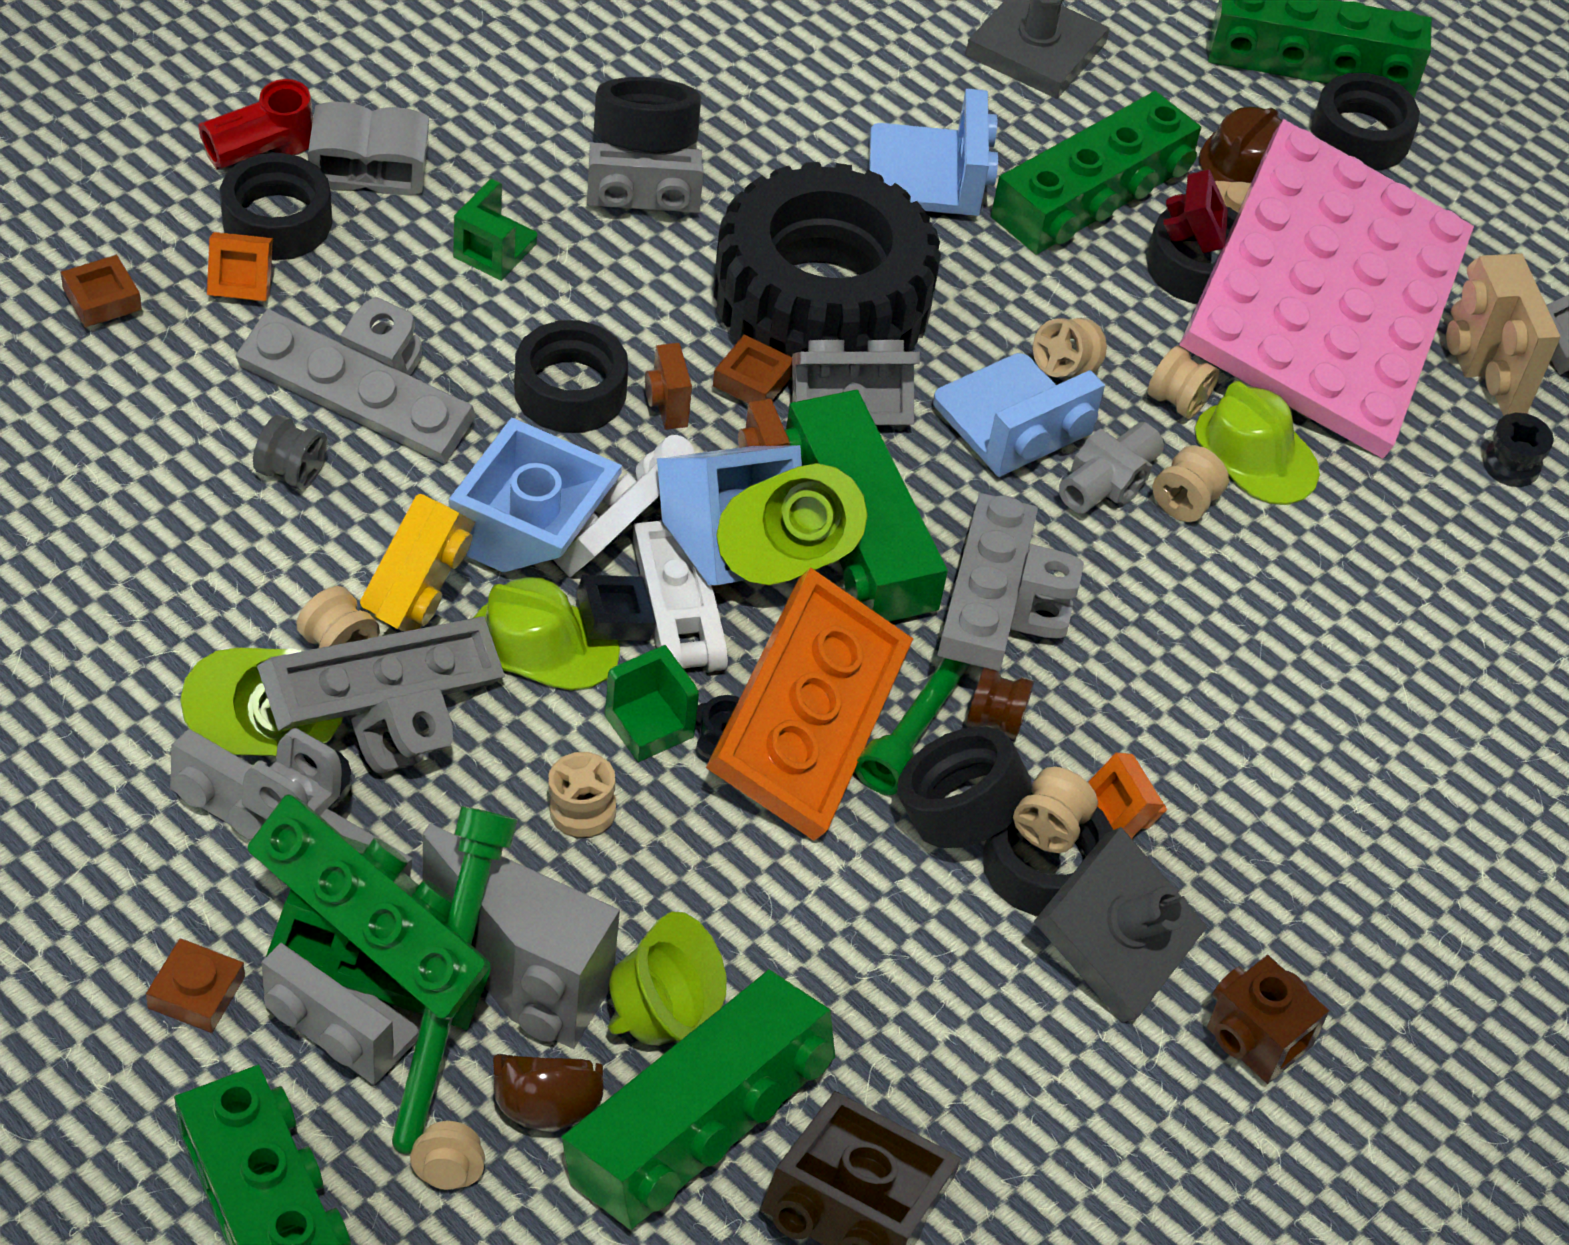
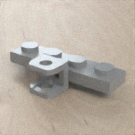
M378 297L366 301L353 315L340 335L343 344L267 309L235 355L241 368L444 465L476 417L473 405L410 376L416 368L423 350L420 338L413 335L415 329L413 315L409 311ZM383 318L390 319L394 323V325H391L389 322L382 321L372 327L377 320Z
M979 493L937 656L1000 671L1010 629L1046 638H1063L1067 635L1073 608V601L1071 599L1077 596L1084 562L1071 554L1030 544L1038 506L1021 503L1010 496H992ZM1047 570H1056L1065 576L1056 577L1049 574ZM1036 611H1048L1055 617H1043Z
M485 616L271 657L257 666L278 731L358 714L351 718V722L365 760L377 773L413 766L423 759L424 753L442 750L452 744L453 727L443 695L492 685L505 677ZM420 716L426 720L429 726L427 737L421 736L416 721ZM384 732L390 733L395 746L399 750L397 754L391 753L384 746Z
M297 728L291 729L281 738L277 747L276 762L270 767L264 761H257L254 765H251L191 729L185 731L171 744L170 790L177 793L187 804L197 808L201 807L232 825L245 838L252 840L282 798L287 794L301 799L343 836L368 845L373 838H377L327 809L340 797L342 776L340 759L334 749ZM303 754L308 755L315 762L317 768L311 766L305 760ZM391 846L408 861L403 872L410 877L412 857Z

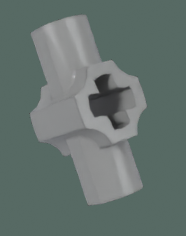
M1145 422L1137 423L1117 439L1101 428L1087 438L1081 450L1075 455L1071 468L1073 472L1059 484V493L1064 504L1076 513L1081 514L1089 511L1105 497H1109L1115 503L1125 506L1136 497L1140 488L1148 480L1153 466L1151 462L1160 456L1164 450V443L1160 433Z

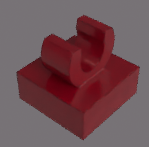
M1207 169L1188 174L1186 194H1178L1166 200V207L1172 218L1164 219V227L1172 241L1185 240L1195 235L1203 253L1223 249L1226 239L1228 209L1211 171Z

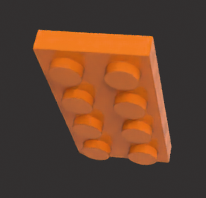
M809 568L798 579L706 768L815 841L828 830L857 766V759L866 746L913 638L823 575Z

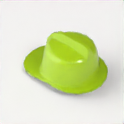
M1235 381L1228 386L1224 397L1218 402V405L1208 408L1199 416L1194 429L1197 443L1201 447L1213 452L1224 463L1230 478L1250 496L1269 504L1290 505L1305 500L1316 489L1320 476L1318 461L1308 445L1294 431L1290 408L1279 395L1270 390L1247 387L1242 382Z
M818 463L798 466L754 484L730 500L720 515L716 534L720 555L731 571L748 582L772 585L790 581L802 576L809 568L816 570L836 562L852 552L864 535L868 513L863 493L855 481L836 467Z
M524 577L511 580L504 585L494 584L489 593L488 603L482 606L473 617L485 616L504 671L516 673L551 687L570 691L592 688L606 681L609 670L618 665L620 654L618 641L588 639L581 608L570 605L567 595L555 583L543 578Z
M231 648L215 651L196 663L184 680L180 697L183 718L189 729L234 755L277 756L279 741L293 728H297L325 744L335 734L342 723L343 717L278 731L257 666L271 657L301 652L295 649Z
M671 911L656 921L640 941L638 947L613 968L610 974L609 987L616 1011L607 1026L612 1034L630 1032L642 1044L654 1046L680 1041L722 1007L726 997L727 984L722 955L713 937L698 920L685 912Z

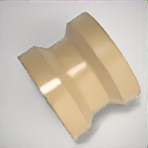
M1085 318L1049 320L1040 326L1033 342V354L1038 367L1047 375L1057 378L1076 377L1089 370L1095 372L1105 360L1107 350L1106 338L1101 328L1092 320ZM1070 339L1075 340L1077 351L1072 348Z
M1177 345L1165 355L1155 370L1149 383L1148 395L1160 402L1169 400L1176 405L1177 413L1191 419L1201 410L1213 392L1219 378V369L1209 363L1199 365L1191 359L1189 351Z
M1196 445L1186 446L1173 458L1171 466L1166 467L1154 479L1152 486L1153 494L1159 506L1170 516L1185 522L1197 521L1209 509L1211 501L1217 499L1227 489L1229 475L1224 463L1213 452Z
M341 586L330 587L316 594L300 611L296 621L299 633L308 643L319 644V648L374 638L380 634V625L368 612L358 611L357 600L345 587Z
M574 752L561 757L553 764L549 772L550 818L555 827L564 834L574 837H592L604 832L612 825L616 816V797L614 795L615 771L610 762L602 756L590 752Z
M1047 767L1039 772L1033 781L1031 788L1033 795H1028L1020 801L1014 811L1013 819L1021 835L1031 844L1045 851L1063 853L1071 849L1080 834L1079 825L1091 819L1096 811L1098 800L1093 788L1080 775L1065 768Z

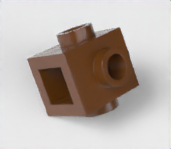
M1267 954L1249 970L1245 971L1241 966H1238L1221 980L1212 994L1217 1003L1207 1029L1215 1035L1217 1042L1227 1054L1233 1058L1241 1059L1266 1084H1269L1313 1047L1330 1010L1309 992L1306 984L1300 977L1293 972L1283 969Z

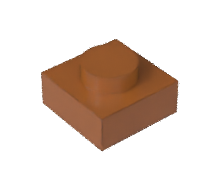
M117 254L60 272L63 290L85 328L142 310L140 292Z
M744 334L715 368L713 387L746 403L770 398L773 400L792 377V357Z
M680 343L656 345L654 370L645 372V390L648 404L650 407L658 406L665 430L688 427L692 384Z
M772 398L748 402L746 428L739 429L738 432L739 448L749 446H790V441Z
M179 938L146 992L148 1009L213 1033L245 978L244 962Z

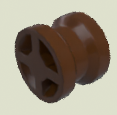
M983 668L970 707L966 727L988 726L1005 732L1011 741L1016 742L1030 700L1034 680L1021 677L1012 681L1002 678L997 670Z

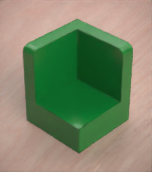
M491 178L454 215L453 257L502 281L536 246L538 234L536 231L501 215L502 183Z
M662 645L609 670L605 717L639 763L694 738L699 691L668 647Z

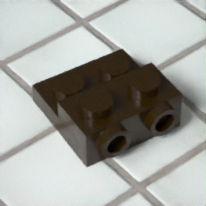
M834 1091L776 1167L761 1211L772 1216L777 1229L792 1239L810 1237L823 1245H915L919 1240L927 1218L953 1181L962 1158L843 1094Z

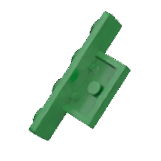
M287 794L249 842L248 851L438 1018L452 1019L489 970V960L447 925L453 898L428 880L423 879L418 885L403 872L408 864L406 858L382 840L373 838L368 845L343 836L301 799Z

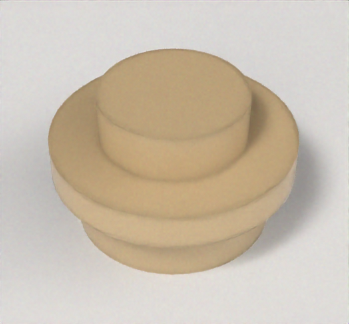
M440 1121L427 1127L423 1135L414 1142L410 1163L413 1171L423 1181L439 1189L451 1190L467 1187L481 1177L485 1164V1153L481 1147L479 1136L473 1129L455 1121Z

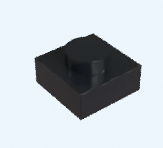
M582 575L576 593L588 639L650 640L656 621L643 576Z

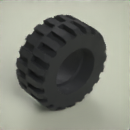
M807 162L801 166V169L792 170L790 165L775 169L770 173L769 179L762 175L747 185L744 192L741 191L733 198L727 206L726 215L721 219L713 283V297L717 301L716 310L720 319L727 328L730 327V334L737 341L745 334L792 357V353L808 352L809 340H844L845 352H868V340H904V352H909L918 342L919 335L925 332L928 324L940 265V240L937 230L930 222V217L918 201L910 202L911 196L896 183L892 186L884 183L882 175L867 170L865 174L852 171V165L836 163L834 168L821 167L820 162ZM804 262L832 263L848 268L859 275L846 278L823 277L805 272L795 267L794 264Z

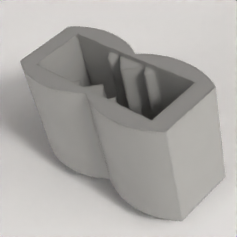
M327 102L315 105L308 161L317 165L325 174L332 190H356L367 187L382 194L409 196L422 193L428 149L429 116L412 109L399 107L381 108L371 111L363 106L347 102Z

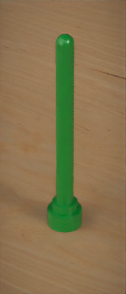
M944 658L891 735H884L868 743L858 757V763L855 768L858 778L865 786L882 795H894L897 793L898 778L907 762L913 757V747L971 664Z
M461 806L454 834L461 837L458 851L465 853L447 925L471 945L492 861L501 859L503 847L511 848L518 819ZM426 1006L392 1136V1144L395 1150L405 1155L411 1154L414 1142L424 1133L452 1019L438 1018Z

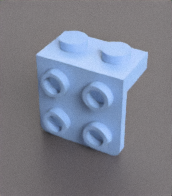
M965 90L958 130L887 123L874 124L870 132L869 170L882 175L884 183L890 186L896 183L911 196L910 202L918 201L925 211L979 216L985 185H995L998 169V152L989 151V148H994L997 114H988V91Z
M1016 353L938 388L934 394L933 405L998 477H1001L1092 434L1098 418V410L1105 384L1089 370L1056 385L1028 355Z

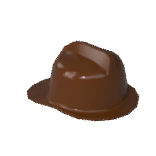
M1244 107L1236 109L1225 116L1217 131L1207 139L1200 150V167L1202 171L1210 169L1215 181L1252 183L1272 135L1282 121L1279 118V112L1272 107L1267 109Z

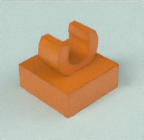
M213 232L209 237L207 295L267 301L270 296L273 238Z
M1116 752L1088 781L1096 793L1097 806L1104 812L1113 830L1122 827L1131 839L1141 828L1149 829L1168 810L1133 754Z

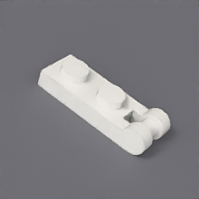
M670 435L657 445L654 451L647 454L637 464V481L628 472L608 491L603 500L609 507L599 517L593 512L562 557L553 559L569 578L600 553L660 495L657 458L695 454L693 446L686 438L679 435Z
M662 521L634 523L633 543L640 574L643 576L656 621L653 632L657 648L666 645L682 668L704 666L706 672L727 670V647L712 585L707 584ZM699 632L700 641L680 643L679 634Z

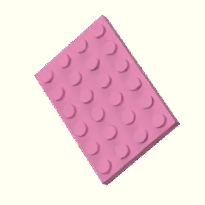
M1283 119L1272 135L1225 241V246L1220 252L1179 346L1253 387L1272 391L1282 397L1290 408L1383 459L1395 445L1474 225L1461 219L1454 212L1445 210L1418 195L1407 186L1397 183L1368 167L1359 159L1349 156L1318 139L1311 132Z

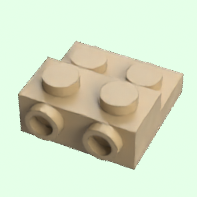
M1522 253L1479 256L1468 266L1467 275L1469 280L1463 286L1462 299L1457 301L1451 309L1454 321H1451L1447 327V347L1449 352L1456 356L1465 378L1485 376L1487 389L1491 395H1495L1503 416L1515 412L1528 413L1561 336Z

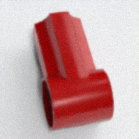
M293 79L275 80L261 90L259 102L198 124L200 138L208 158L216 170L269 150L275 153L290 155L300 154L308 150L313 124L311 95L309 89L299 81Z

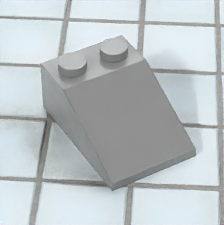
M429 823L423 832V879L435 884L453 898L465 853L458 851L461 837ZM501 856L500 860H493L471 944L490 962L491 971L485 984L486 990L508 1017L520 1024L529 1035L546 1042L555 1040L575 1049L610 991L609 979L611 971L615 967L620 909Z

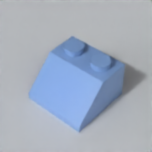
M511 417L449 498V508L476 522L470 533L473 537L466 556L503 573L562 557L621 475L622 465Z
M800 445L749 446L657 458L662 522L708 585H721L745 580L731 571L720 555L716 534L721 513L730 500L746 488L795 467L802 466Z

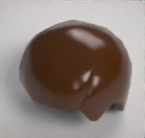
M497 1054L493 1058L496 1101L503 1113L522 1127L555 1132L578 1124L593 1112L602 1101L604 1091L602 1064L596 1063L594 1071L593 1063L585 1059L523 1057Z

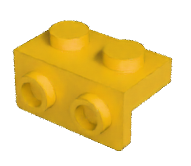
M424 494L416 495L360 599L361 607L376 614V618L402 631L420 629L421 626H425L431 620L442 598L440 589L451 568L455 569L459 566L470 548L473 537L470 533L476 522Z

